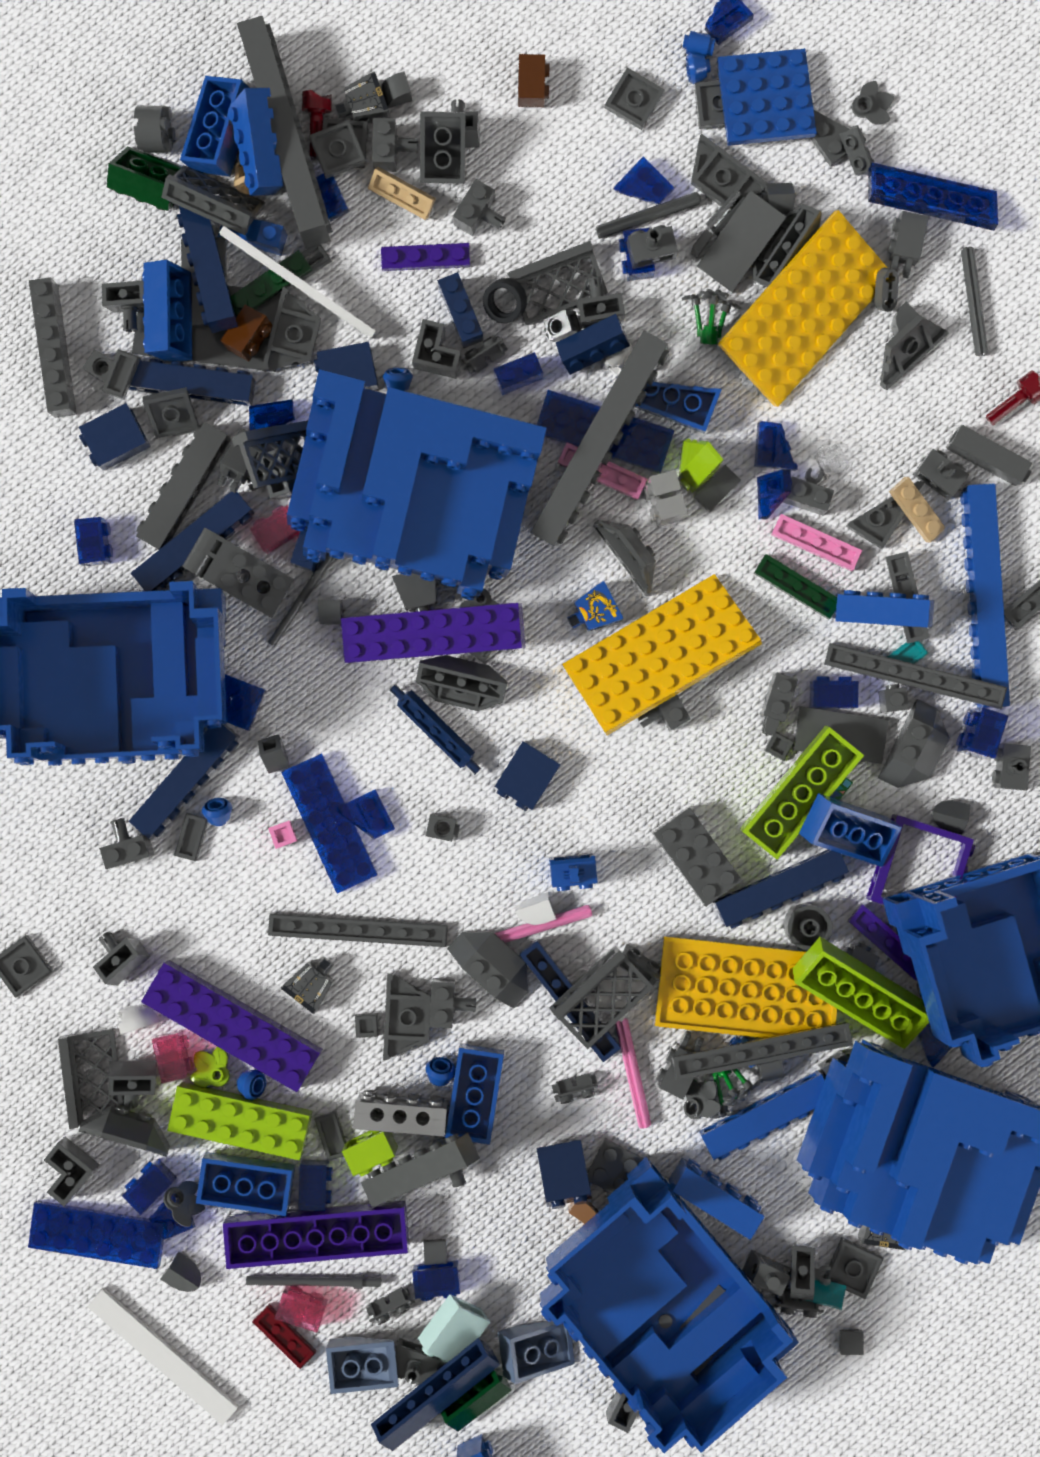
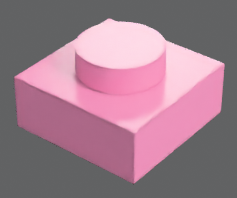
M290 820L268 828L275 849L298 841Z

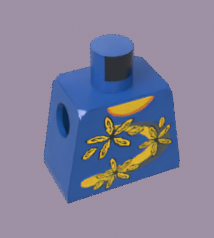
M604 581L574 603L578 612L567 617L572 629L585 624L588 632L618 623L624 619Z

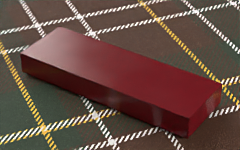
M270 1304L253 1319L252 1323L299 1369L316 1354L317 1350Z

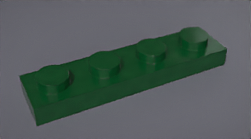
M297 250L278 263L299 278L312 271L300 250ZM268 270L230 296L235 314L238 315L245 304L253 309L258 308L280 293L283 287L287 288L292 284L272 270Z
M768 554L764 555L753 573L828 620L831 619L836 611V596Z

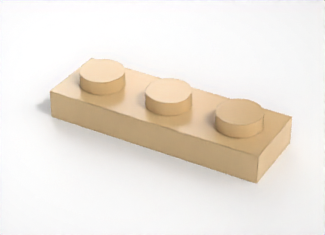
M380 167L375 168L368 186L369 190L424 220L429 218L436 200L435 197Z
M904 477L889 491L925 542L931 543L946 528L909 477Z

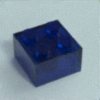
M984 707L970 709L963 719V724L965 725L963 733H960L957 738V751L979 759H995L1008 715Z

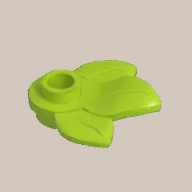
M219 1047L212 1054L205 1051L195 1052L194 1065L197 1070L191 1074L190 1080L199 1087L210 1085L222 1087L226 1085L230 1078V1072L227 1068L229 1059L227 1052ZM217 1071L221 1074L218 1080L215 1077Z

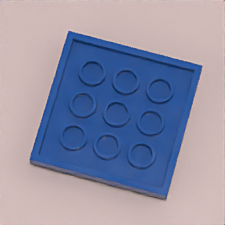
M805 48L718 57L717 67L727 146L815 137L816 125Z

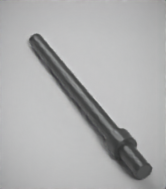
M327 553L325 561H321L269 639L268 643L275 647L333 559L336 560V558L329 556L330 553Z
M354 1275V1277H246V1285L340 1286L363 1289V1287H381L382 1282L381 1278L364 1277V1275Z

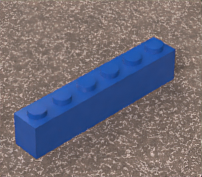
M817 1070L739 1110L737 1114L727 1116L700 1130L699 1133L713 1160L717 1158L722 1160L728 1157L731 1151L737 1148L741 1150L749 1146L750 1141L756 1138L759 1140L769 1136L770 1131L776 1128L783 1129L790 1124L789 1121L808 1116L810 1111L815 1109L825 1080L822 1074Z

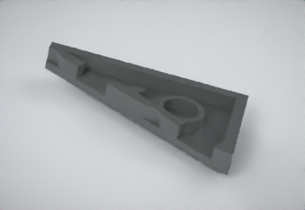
M814 110L816 135L810 139L831 167L847 155L839 134L850 129Z
M917 481L914 485L920 491L924 482ZM890 497L850 521L845 527L880 549H883L905 513L894 498Z

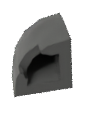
M953 800L942 801L935 806L932 818L940 828L962 835L969 822L970 804Z
M178 1251L160 1280L177 1290L191 1292L200 1287L201 1273L197 1265L190 1258Z

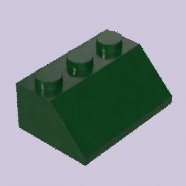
M127 146L108 163L106 188L112 189L118 194H125L135 198L138 202L151 204L159 210L169 211L175 204L161 198L165 180L169 174L174 176L181 166Z
M498 1366L441 1412L446 1425L459 1432L512 1391L500 1367Z

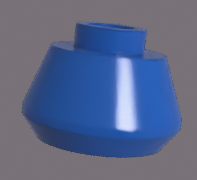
M693 52L686 56V71L690 83L695 84L707 78V73L711 72L709 58L705 59L704 55Z
M390 368L383 374V379L387 389L390 387L407 391L412 382L413 374L406 368Z
M224 798L211 799L202 807V814L214 826H223L230 819L232 804Z
M436 1057L426 1064L425 1070L429 1081L433 1085L445 1086L454 1077L456 1067L449 1059Z
M257 1069L243 1072L237 1080L238 1091L248 1100L257 1099L266 1088L264 1074Z

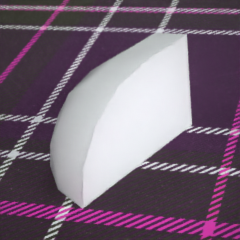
M631 343L629 347L608 356L605 360L604 367L616 376L621 372L633 350Z
M548 892L522 902L515 909L519 919L528 924L539 925L556 920Z
M143 1005L130 1006L120 1009L118 1012V1016L122 1020L121 1023H118L120 1035L160 1021L157 1014L151 1008Z

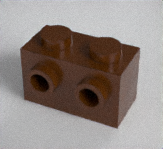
M519 54L518 107H544L545 99H549V85H545V77H549L550 63H545V54Z
M245 304L236 317L238 327L228 329L221 342L228 351L249 362L257 354L264 339L271 333L273 325L266 315Z

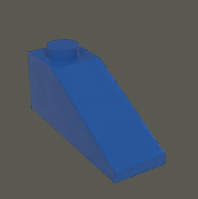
M254 219L246 235L228 228L258 250L282 256L287 239L284 226Z

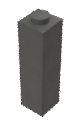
M960 425L955 430L946 446V449L1014 486L1022 482L1025 483L1032 472L1029 470L1032 462L964 425Z

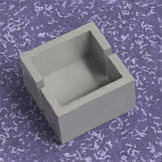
M676 470L650 476L647 484H645L644 494L646 500H650L652 504V509H650L652 522H656L657 527L684 520L687 515V509L683 494H676V491L681 490Z

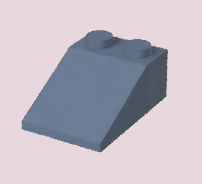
M545 1321L516 1325L498 1331L503 1376L514 1384L575 1364L572 1338L563 1324L556 1326L553 1321L550 1323Z
M365 1337L329 1339L326 1355L331 1394L399 1387L394 1340Z

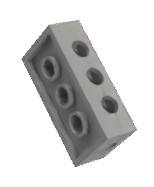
M364 1090L363 1093H359L355 1101L353 1129L444 1137L449 1100H444L443 1096L433 1095L430 1098H421L422 1095L408 1094V1097L399 1096L397 1092H386V1095L377 1094L375 1090ZM375 1108H380L383 1112H378ZM397 1110H403L406 1114H400ZM420 1112H426L428 1116H423Z

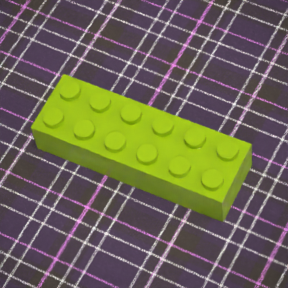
M824 726L745 821L740 830L778 860L799 835L818 793L830 797L864 755L829 726Z
M822 937L816 940L792 968L794 981L797 985L903 1049L929 1023L924 1002L921 998Z
M181 1082L176 1089L167 1131L300 1161L304 1153L313 1110L259 1098L248 1100L241 1094Z

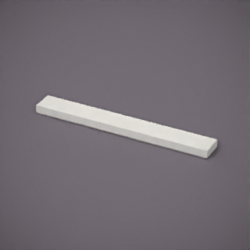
M225 226L222 227L219 232L222 237L369 338H373L376 333L373 328Z
M105 1288L87 1306L222 1426L237 1410L239 1405Z

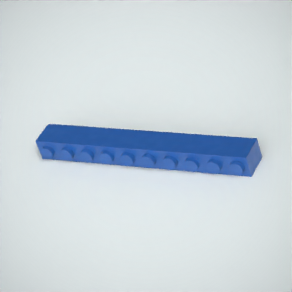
M995 484L968 485L960 493L961 505H964V514H962L961 521L966 536L963 537V547L967 549V558H965L964 566L965 570L968 571L969 578L966 581V591L970 593L967 611L971 615L969 635L973 639V646L970 649L971 659L974 660L972 679L1007 687L1002 707L1010 706L996 486ZM977 704V709H980V708H993V707H989V706Z

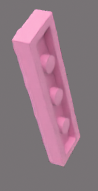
M567 442L557 464L567 468L578 447ZM608 462L607 465L602 464L599 470L602 474L598 483L633 499H639L647 478L612 462Z
M780 514L771 534L780 540L851 572L854 570L862 552L861 549L783 514Z

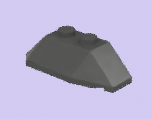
M801 204L798 206V209L785 214L786 219L752 265L754 282L765 287L772 283L819 229L822 216L821 211Z
M600 520L594 522L593 527L644 595L648 596L652 590L656 562L654 559L656 555L649 545L645 547L640 540L642 536L635 527L632 529L628 524Z
M448 655L420 660L416 682L435 701L474 711H481L495 704L503 703L508 683L489 665Z
M919 699L915 700L878 779L896 788H900L931 778L950 739L937 708Z
M462 932L447 948L465 972L494 998L514 1008L529 992L525 961L494 932Z
M122 1105L110 1106L83 1120L78 1131L167 1157L170 1147L155 1118H152L146 1112L135 1113L129 1111V1108Z

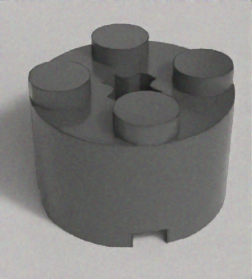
M137 105L134 111V119H138L137 126H134V136L138 150H141L142 153L171 152V141L176 139L175 128L171 127L170 123L172 119L171 107Z
M802 903L793 906L784 918L783 928L787 939L803 950H809L819 937L829 941L832 936L833 923L829 915L822 908L813 904ZM809 921V924L812 925V929H808L806 931V929H804V925L808 924Z

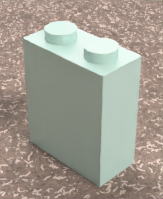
M449 1294L422 1331L418 1340L422 1344V1350L426 1355L430 1357L436 1356L444 1363H447L479 1338L490 1324V1320L481 1308Z

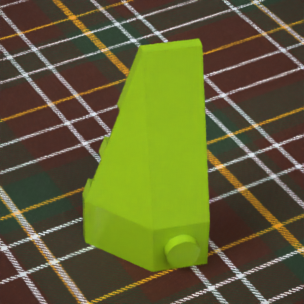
M687 438L681 446L679 482L686 491L690 490L693 493L710 480L724 460L710 442L702 440L697 442L695 439L691 441Z

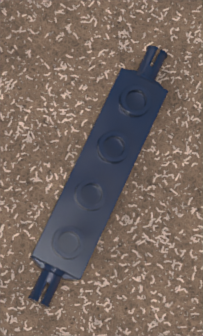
M397 684L389 690L399 699L397 706L460 768L467 766L474 775L480 771L481 768L472 760L475 751L413 690L404 693Z

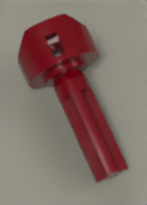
M313 90L302 91V111L311 114L310 135L323 130V115L332 112V94L319 96ZM310 142V157L317 158Z
M1031 370L1017 381L1019 391L1015 392L986 415V419L992 426L1026 400L1034 405L1040 401L1039 375L1035 371Z

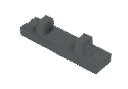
M908 551L885 557L894 593L906 594L907 599H913V594L919 595ZM903 626L907 644L930 638L926 627Z

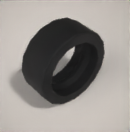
M512 278L496 280L485 290L483 295V307L486 314L498 323L507 324L515 321L525 311L527 306L525 289L518 281ZM506 288L515 296L516 308L513 312L504 313L496 306L494 293L497 289Z

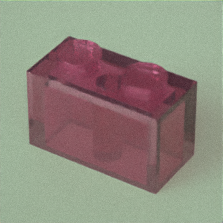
M288 505L286 507L279 506L272 511L273 515L266 519L264 517L258 519L253 523L254 527L250 528L266 554L271 553L300 533V531L291 529V525H287Z
M183 1030L158 1035L151 1039L161 1083L187 1078L192 1074L194 1062L192 1057L188 1056L187 1048H189V1041L187 1035H183Z
M286 1286L274 1319L317 1333L328 1299L324 1298L320 1293L312 1292L310 1294L304 1292L298 1286Z

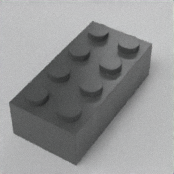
M686 807L651 832L705 907L743 881L690 807Z

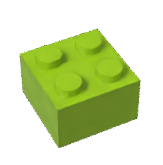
M369 1130L346 1141L342 1153L352 1175L360 1174V1176H364L373 1171L372 1167L380 1164L382 1167L391 1163L396 1155L398 1145L392 1132Z

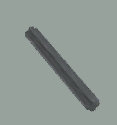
M694 192L596 226V234L601 239L697 206L701 202L698 192Z
M965 247L961 250L974 350L976 356H984L988 353L975 252L973 247Z

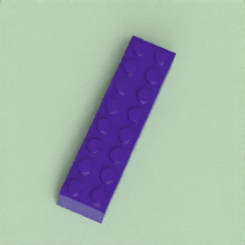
M522 603L341 618L345 663L526 648Z
M171 960L162 964L141 1001L143 1004L295 1092L299 1091L323 1050L318 1045Z
M406 1201L384 1202L375 1207H372L371 1204L292 1210L288 1211L286 1216L267 1213L227 1216L223 1222L226 1269L406 1254L410 1246Z

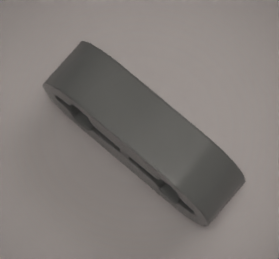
M884 267L876 275L875 306L879 310L890 312L897 305L899 275L895 269Z

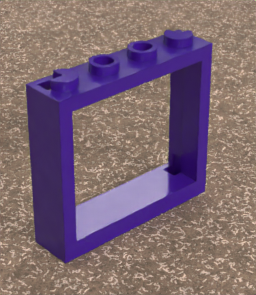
M892 814L891 819L902 828L903 825H907L962 843L952 877L961 875L959 879H962L963 874L968 872L967 861L974 853V839ZM901 831L883 867L876 865L866 897L870 901L883 904V897L881 895Z

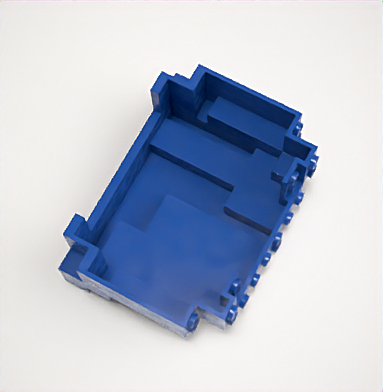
M319 369L313 392V403L306 427V438L287 511V525H291V529L297 531L307 529L303 545V556H306L307 560L320 563V560L325 561L327 553H330V557L336 559L351 558L352 562L366 565V562L372 563L381 570L392 568L398 570L399 574L411 576V573L421 575L420 578L426 581L437 579L441 580V584L456 587L457 584V594H461V598L467 600L479 598L483 591L486 574H489L488 577L496 580L506 578L512 567L528 492L532 486L537 460L541 455L547 428L388 387L387 394L364 388L365 381Z
M193 581L169 582L170 590L35 596L27 588L2 589V597H0V739H6L7 758L14 760V763L19 765H34V761L39 760L48 762V766H60L62 761H71L72 765L86 764V760H95V763H109V759H117L122 764H134L136 759L155 761V757L164 756L165 760L179 759L178 755L198 757L199 752H205L204 727L221 728V724H227L224 645H226L225 622H227L226 596L221 588L198 589Z
M1027 853L963 874L962 879H959L961 875L953 876L882 898L889 924L897 928L903 953L912 959L933 1036L950 1047H960L962 1056L980 1067L991 1066L994 1064V1061L1000 1060L999 1051H1008L1013 1048V1045L1020 1044L1019 1037L1040 1034V855Z
M862 1039V1042L855 1041L848 1063L832 1058L797 1161L802 1165V1169L809 1172L808 1175L813 1178L808 1193L812 1196L814 1202L820 1205L821 1210L831 1214L834 1211L842 1213L848 1219V1223L857 1228H861L863 1225L869 1227V1230L875 1234L883 1235V1233L891 1235L892 1239L899 1242V1246L907 1250H912V1248L925 1250L927 1247L933 1249V1252L939 1256L947 1257V1254L954 1256V1259L962 1264L968 1265V1262L980 1264L981 1261L990 1264L996 1245L998 1246L999 1242L1005 1245H1010L1011 1242L1020 1245L1040 1189V1105L1027 1097L1008 1090L1002 1093L900 1057L883 1046Z
M646 1156L632 1171L626 1173L628 1180L607 1197L609 1204L546 1257V1269L549 1272L547 1276L552 1283L540 1293L541 1313L549 1323L553 1321L556 1326L563 1324L575 1342L580 1341L583 1344V1351L589 1359L592 1360L594 1358L599 1363L598 1368L605 1377L610 1376L614 1381L612 1384L620 1395L623 1393L626 1395L631 1409L635 1413L639 1411V1415L645 1422L646 1427L644 1429L649 1435L647 1439L655 1449L659 1447L665 1454L684 1437L692 1449L696 1447L702 1453L787 1379L779 1360L792 1350L799 1341L790 1326L764 1295L756 1290L742 1269L684 1200L672 1191L668 1181ZM718 1285L725 1290L722 1295L680 1330V1326ZM668 1314L672 1318V1325L669 1328H662L659 1325V1317L661 1315ZM723 1346V1348L695 1377V1375L692 1372L697 1367H699L704 1361H706L712 1354H714L719 1348Z

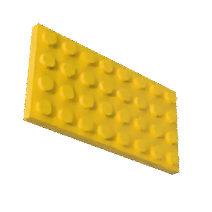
M839 210L834 211L717 345L773 406L778 407L875 297L876 275L880 269L887 268V266Z
M713 574L562 665L604 733L608 736L760 646L762 641L719 579Z
M669 936L663 937L660 966L661 977L658 985L654 1023L657 1027L768 1038L836 1024L837 1008L795 983L792 968L807 951Z

